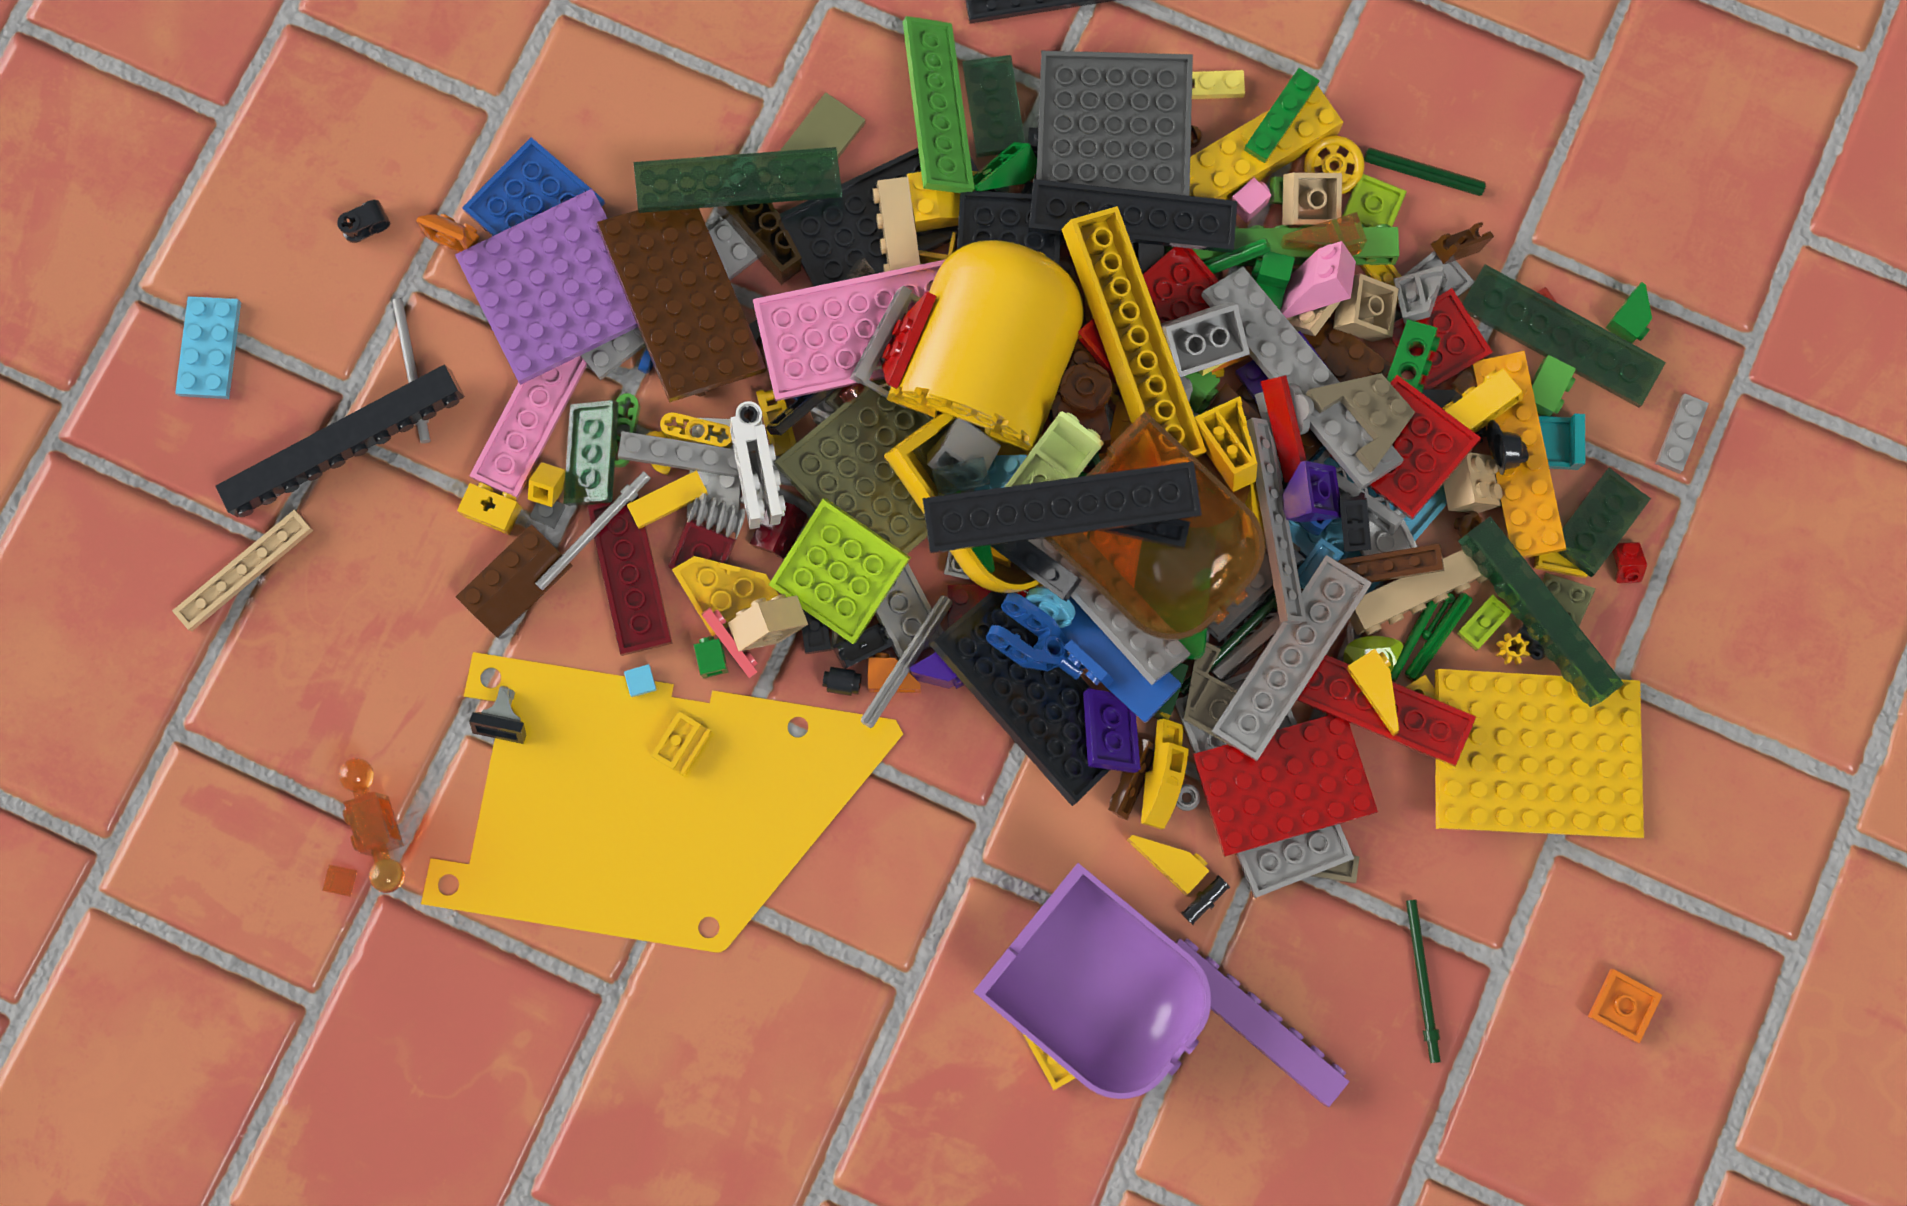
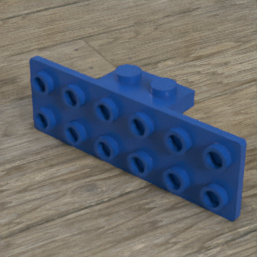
M1070 596L1068 600L1074 606L1076 614L1069 626L1060 628L1068 640V643L1064 646L1068 653H1070L1067 658L1077 668L1083 665L1088 670L1085 675L1093 683L1098 685L1101 682L1144 723H1147L1181 687L1180 681L1169 672L1151 685Z

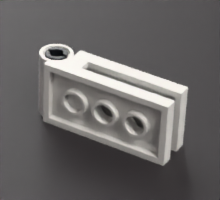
M746 401L737 407L736 416L731 417L730 433L749 529L760 528V521L764 519L765 510L763 500L757 499L760 484L758 474H752L748 452L755 451L770 526L780 524L781 517L785 516L784 511H786L783 495L778 496V491H780L779 485H781L778 470H773V466H775L774 460H776L773 444L768 445L765 425H762V410L758 404Z

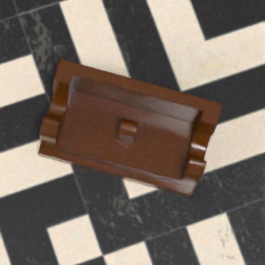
M1479 222L1470 229L1453 235L1449 233L1444 234L1430 245L1444 265L1480 252L1494 235L1489 231L1481 237L1478 230L1483 226V222Z

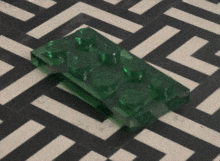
M1011 55L962 61L976 158L999 155L1014 142L1025 143Z
M607 400L570 404L563 504L575 506L612 503L619 402Z
M1608 468L1563 526L1566 550L1559 551L1558 553L1588 576H1594L1651 498L1615 471Z

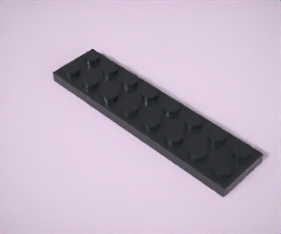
M1038 179L1033 181L1029 231L1063 235L1061 229L1071 219L1118 206L1129 239L1133 243L1232 253L1234 250L1237 201Z

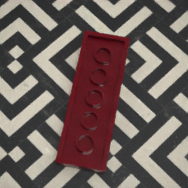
M615 500L587 506L591 525ZM626 504L594 537L621 656L673 644L646 526L641 529L637 527Z

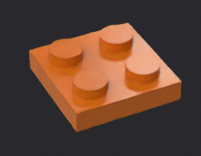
M1610 969L1588 1017L1631 1041L1640 1043L1661 1000L1662 994L1615 969Z

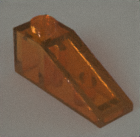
M1355 212L1285 234L1281 241V247L1283 249L1315 253L1319 248L1342 241L1350 254L1354 256L1362 251L1367 239L1358 214Z

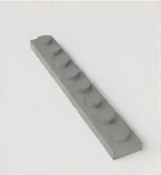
M1251 418L1247 420V428L1257 460L1256 486L1280 623L1300 624L1306 622L1289 520H1286L1283 511L1284 491L1270 420Z
M622 431L618 459L739 478L734 449ZM748 452L752 474L757 473L758 479L761 481L756 453ZM773 466V470L779 471L781 485L793 486L776 466Z

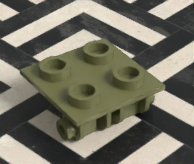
M1545 573L1526 619L1560 630V634L1565 637H1570V634L1576 635L1596 588Z

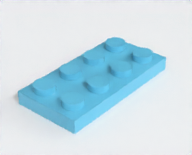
M188 296L176 395L182 397L229 399L241 302L238 299Z

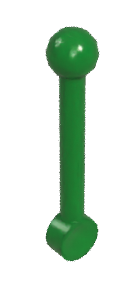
M1448 594L1449 598L1444 600V604L1429 628L1423 631L1422 637L1425 640H1429L1432 631L1448 605L1455 601L1453 594Z

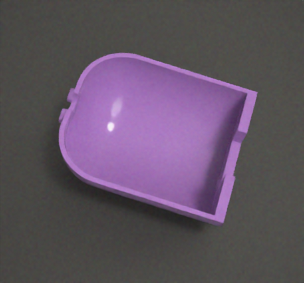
M1079 863L1065 877L973 991L1086 1087L1097 1094L1116 1099L1133 1098L1145 1094L1156 1087L1167 1074L1172 1076L1182 1064L1178 1059L1185 1051L1190 1054L1198 1045L1199 1041L1196 1038L1203 1030L1211 1009L1209 982L1198 962Z

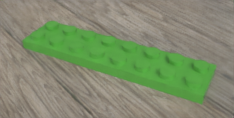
M906 16L903 20V30L923 189L954 193L972 192L974 190L952 23Z

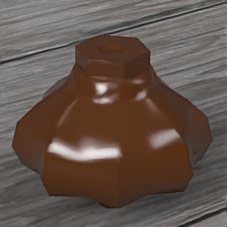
M1471 511L1462 518L1455 520L1454 528L1458 530L1459 536L1463 538L1464 542L1471 543L1474 539L1478 538L1479 532L1483 530L1481 526L1482 517L1476 511Z

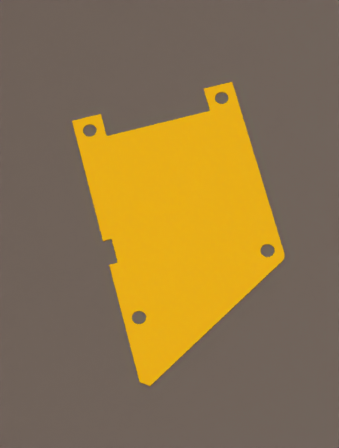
M473 652L464 697L495 702L501 686L513 690L515 695L511 703V709L524 723L526 738L524 744L495 738L470 863L463 864L430 858L421 904L715 953L723 952L730 946L898 742L903 733L894 719L879 717L875 725L869 728L861 723L863 714L713 690L710 703L672 697L674 684L655 681L656 691L631 697L625 676ZM488 668H495L501 674V681L494 688H487L481 683V674ZM678 711L712 731L685 776L651 757V754ZM795 717L804 718L808 723L807 733L798 738L793 737L788 732V723ZM447 874L454 875L459 881L458 890L452 895H444L438 888L439 880ZM705 917H713L719 923V932L712 938H705L699 932V923Z

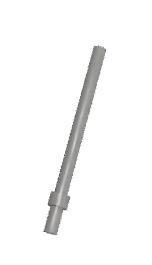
M396 298L392 302L408 383L416 380L418 375L403 299ZM421 419L414 424L418 428L420 443H429L431 441L427 425L429 420Z
M643 471L630 486L627 484L620 491L622 494L535 584L541 590H544L629 501L632 502L638 496L637 492L651 477Z

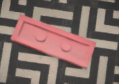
M711 608L704 611L702 616L748 678L756 674L757 670L754 666L758 664L749 651L746 654L743 651H738L732 633H729L723 626L727 621L718 609L714 612Z

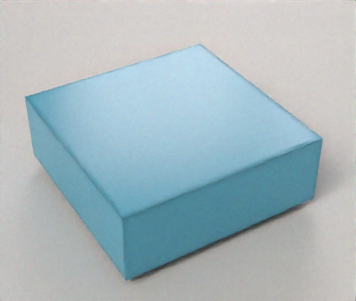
M649 664L624 671L631 697L657 690Z

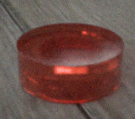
M862 383L845 386L840 390L839 396L844 403L849 402L859 396L865 390V387Z

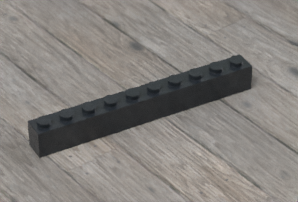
M444 364L215 485L228 513L236 517H246L252 514L255 508L273 503L279 495L293 492L300 487V484L320 478L323 475L322 473L328 469L341 467L345 464V460L353 456L357 457L365 454L368 448L376 444L388 442L394 434L409 431L419 420H429L436 416V412L443 408L456 406L460 402L459 400L465 396L453 372Z

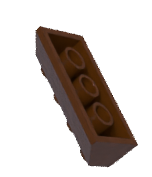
M531 524L475 577L456 598L490 632L499 638L573 565L569 563L544 590H541L535 583L562 554Z

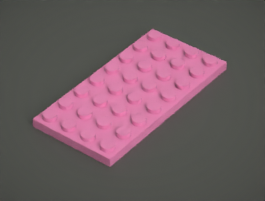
M945 260L753 299L775 401L858 384L851 380L850 377L897 289L904 285L912 290L911 293L921 298L927 291H930L934 278ZM911 301L907 310L909 311L916 303ZM879 360L877 366H881V365H882L880 360ZM883 369L873 371L869 380L874 381L885 378Z

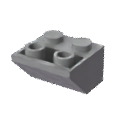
M956 418L927 453V465L964 492H972L986 475L1001 445L972 423Z

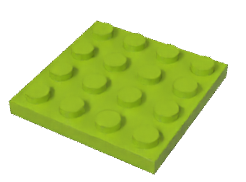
M824 498L782 562L769 586L779 593L785 594L786 597L797 595L803 610L850 643L855 644L911 557Z

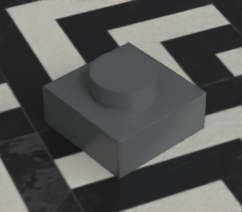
M558 501L554 503L553 507L536 503L530 518L555 529L566 506Z

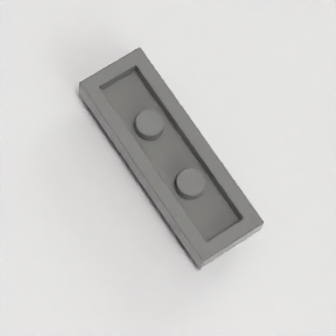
M1688 394L1681 396L1655 463L1656 465L1678 474L1683 472L1709 403Z

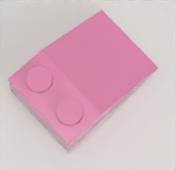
M1342 241L1319 248L1291 274L1280 310L1286 318L1351 298L1356 261Z

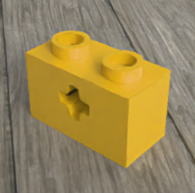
M469 483L457 512L467 519L510 535L522 509L518 502H516L517 498L505 492L502 495L493 492L494 489L483 483H479L478 486ZM493 504L495 505V508H494V509H492V508H489L488 510L486 509L487 505H490V506H492Z

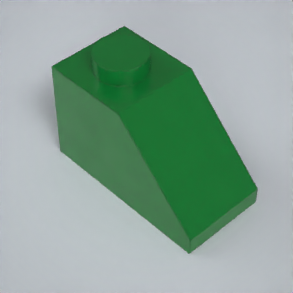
M1641 282L1632 291L1605 327L1629 346L1636 339L1642 341L1650 331L1647 325L1652 320L1646 284Z

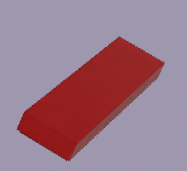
M1284 375L1261 381V386L1284 482L1288 483L1300 462L1307 460L1287 376Z

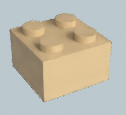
M1342 173L1283 174L1282 225H1341Z
M1361 273L1354 275L1351 298L1341 301L1336 307L1333 328L1370 342L1392 337L1399 288Z
M1470 452L1444 482L1449 511L1467 513L1476 511L1480 513L1502 506L1501 498L1503 491L1501 486L1497 484L1496 479L1498 466L1491 455Z
M785 594L778 595L769 601H766V598L755 600L751 603L752 607L738 611L736 613L737 617L728 622L739 652L778 644L808 625L797 595L786 597Z

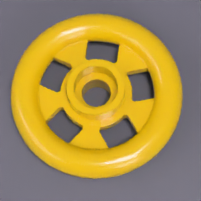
M1336 135L1327 136L1310 147L1305 157L1304 170L1305 173H1315L1314 168L1321 166L1323 173H1342V194H1345L1352 190L1362 178L1365 166L1364 157L1359 147L1350 139ZM1339 146L1349 151L1345 158L1343 155L1336 153ZM1326 148L1330 154L1322 160L1318 153ZM1331 162H1336L1338 164V169L1332 170L1329 164ZM1347 163L1354 165L1352 175L1345 173Z

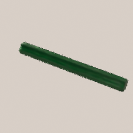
M1368 148L1364 156V161L1474 195L1482 196L1486 188V182L1377 149Z

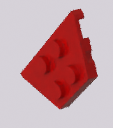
M928 291L901 320L897 321L892 332L895 335L892 343H889L883 352L882 358H884L882 369L887 385L895 389L899 386L937 297Z

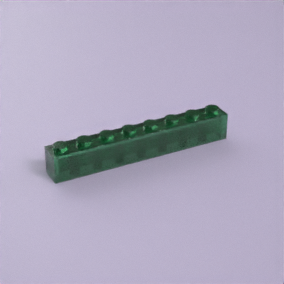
M1491 516L1458 540L1463 552L1473 559L1478 566L1479 572L1488 578L1494 586L1497 595L1508 603L1513 615L1523 622L1527 627L1529 635L1539 642L1547 658L1554 661L1561 670L1563 678L1574 686L1578 691L1579 698L1584 703L1592 707L1605 700L1624 684Z

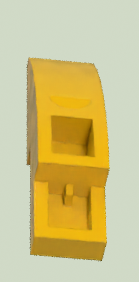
M1165 718L1157 720L1153 771L1145 773L1141 818L1142 824L1157 829H1165L1176 806L1185 776L1189 751L1188 748L1182 747L1184 726Z

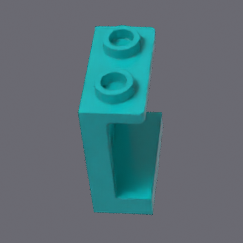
M1575 413L1571 418L1538 416L1549 469L1579 470L1585 465V414Z

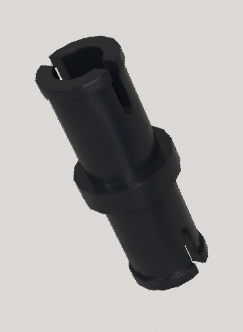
M1218 875L1203 892L1199 891L1196 894L1198 897L1181 914L1194 925L1209 908L1212 909L1215 906L1214 903L1230 886Z

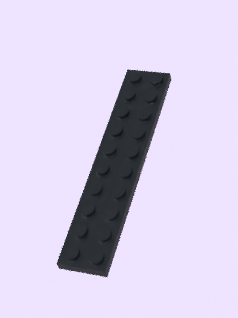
M1194 461L922 499L930 553L1178 520L1202 515Z

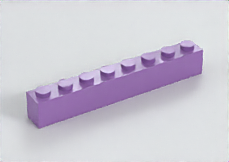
M1187 938L1185 941L1177 939L1175 943L1198 962L1208 979L1211 991V1010L1324 1106L1330 1107L1349 1083L1344 1077L1346 1072L1334 1062L1332 1065H1329L1323 1060L1325 1054L1317 1047L1311 1045L1309 1048L1301 1041L1304 1037L1293 1027H1290L1289 1030L1280 1023L1283 1019L1271 1009L1268 1012L1260 1006L1262 1001L1249 991L1245 994L1239 989L1240 982L1233 976L1227 974L1225 977L1217 970L1220 966L1209 956L1205 959L1197 953L1199 948Z

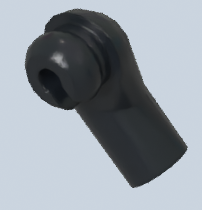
M1523 623L1516 634L1520 633L1523 639L1529 641V653L1534 660L1543 659L1546 655L1545 638Z

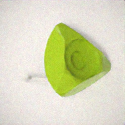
M1349 621L1347 627L1348 645L1344 650V662L1352 664L1365 654L1376 649L1378 654L1383 652L1391 663V666L1388 668L1392 671L1403 649L1402 642L1384 636H1365L1354 640V628Z

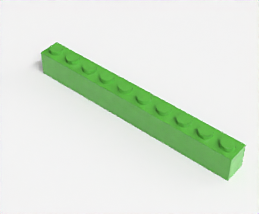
M1357 224L1351 227L1328 225L1325 228H1315L1313 225H1303L1300 228H1289L1287 225H1279L1274 228H1264L1260 225L1249 228H1239L1236 226L1234 249L1266 238L1270 243L1271 252L1295 257L1293 265H1302L1319 248L1340 241L1344 243L1356 261V265H1395L1399 258L1398 227H1391L1388 224H1381L1376 227H1365V225ZM1164 246V255L1173 247ZM1193 249L1203 262L1226 253ZM1263 255L1236 266H1255L1256 259L1262 258Z

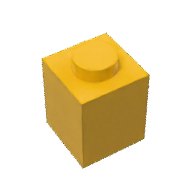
M541 462L529 479L528 500L553 507L564 490L565 469Z

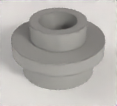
M1184 784L1182 785L1176 806L1183 811L1193 810L1200 802V793L1196 787ZM1184 793L1190 794V802L1186 803L1182 800Z

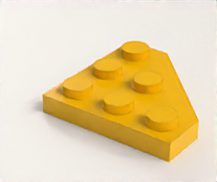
M696 556L672 569L712 636L716 634L702 616V613L708 608H711L713 612L718 609L727 621L723 626L728 628V622L737 617L736 613L752 607L751 603L761 598H766V601H769L778 596L777 591L769 586L771 581L764 573Z

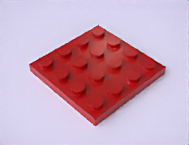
M1396 375L1390 384L1415 411L1412 418L1392 444L1404 460L1401 465L1368 486L1413 520L1478 444L1481 437L1400 376Z

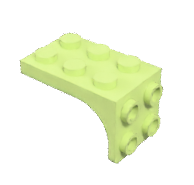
M1060 412L1005 487L1078 477L1093 456L1103 446L1104 442L1097 432L1092 429H1086L1079 424V420L1074 415Z

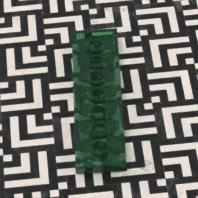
M836 147L633 162L638 213L842 197Z
M1486 264L1482 267L1462 302L1471 317L1545 357L1550 355L1576 368L1574 373L1638 408L1643 405L1666 364L1665 361Z

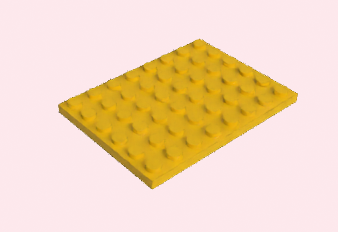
M1450 669L1435 670V700L1476 716L1456 766L1454 767L1435 759L1436 829L1644 838L1641 691L1639 680Z

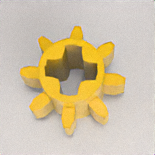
M1507 633L1504 635L1505 642L1498 641L1496 643L1500 647V652L1496 656H1501L1505 659V665L1509 664L1512 660H1514L1516 665L1522 663L1521 657L1530 655L1529 652L1525 651L1529 641L1524 642L1521 639L1520 633L1513 638ZM1515 646L1517 651L1510 652L1508 647Z

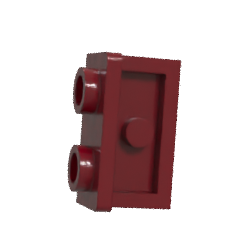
M785 502V516L781 517L780 524L770 526L767 509L765 510L764 519L760 521V528L756 529L750 542L755 548L774 553L781 559H785L793 547L807 517L805 512L794 504Z

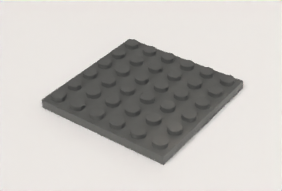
M1041 51L1037 179L1189 196L1193 54Z

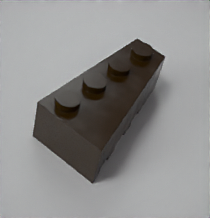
M756 171L717 199L718 214L727 220L757 255L762 264L782 285L801 271L802 258Z

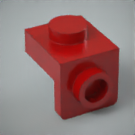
M1640 542L1614 543L1612 552L1618 567L1615 577L1616 582H1642L1647 562Z

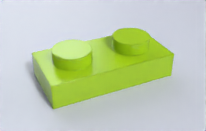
M1491 595L1456 634L1477 651L1507 619L1512 611L1494 595Z

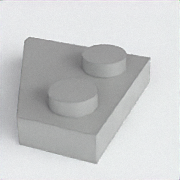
M1442 265L1394 279L1395 287L1399 288L1398 300L1405 324L1407 319L1417 321L1431 316L1444 277Z

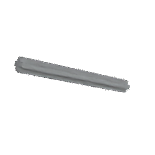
M946 596L939 598L862 716V724L869 728L875 725L910 671V667L914 665L953 604L951 599Z

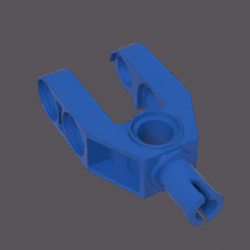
M1008 593L1001 605L1002 610L1038 637V641L1032 648L1020 639L1021 636L1017 633L1014 635L1004 627L993 626V624L986 635V640L1022 667L1042 671H1050L1053 668L1059 667L1072 676L1073 679L1079 678L1085 667L1081 665L1077 668L1067 658L1068 651L1064 646L1068 643V640L1055 619L1020 594Z

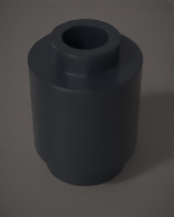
M830 667V671L824 672L822 686L827 687L828 693L847 696L859 694L862 674L856 673V670Z

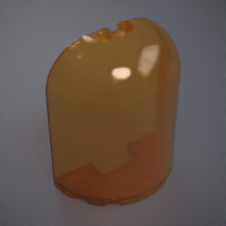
M1145 411L1107 449V456L1087 476L1194 461L1202 515L1180 519L1190 522L1185 549L1102 531H1090L1044 539L1140 631L1158 639L1179 640L1202 632L1214 621L1219 625L1230 614L1227 609L1233 603L1239 605L1248 596L1249 593L1246 589L1258 574L1263 563L1265 539L1261 525L1254 513Z

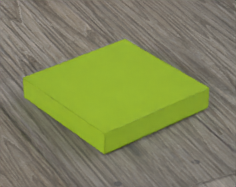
M1363 174L1360 181L1353 188L1341 220L1354 225H1365V227H1376L1381 224H1388L1392 227L1407 191Z

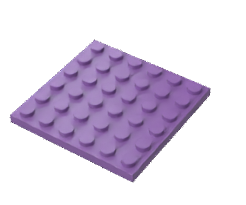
M593 189L455 254L520 385L638 328L597 228L598 221L608 218Z

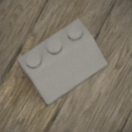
M1223 303L1161 324L1180 377L1250 354L1237 304Z

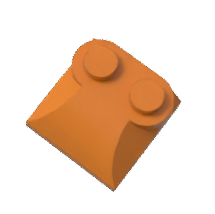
M445 214L419 216L416 220L429 240L457 252L476 245L480 238L476 234L477 229L465 223L463 225L456 223L454 219Z

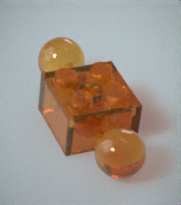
M353 758L341 766L338 775L341 785L354 794V799L343 802L346 809L343 810V817L348 826L351 825L353 835L350 838L355 851L358 850L360 854L373 856L375 864L372 866L369 874L372 886L379 892L391 893L401 887L404 882L405 872L399 862L390 859L389 851L403 847V840L389 796L375 791L370 793L369 786L374 778L371 765L363 759Z

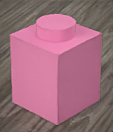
M1253 178L1231 200L1237 201V214L1248 223L1268 205L1271 194L1266 184L1258 182Z

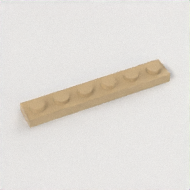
M294 509L172 610L173 613L192 632L309 535L313 529Z

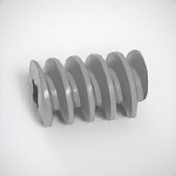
M703 493L699 498H695L687 522L696 517L697 526L706 521L707 530L716 525V533L719 534L725 528L726 537L728 538L735 532L736 540L745 519V509L742 508L736 514L735 505L732 504L726 510L725 501L716 506V498L712 497L706 502V494Z

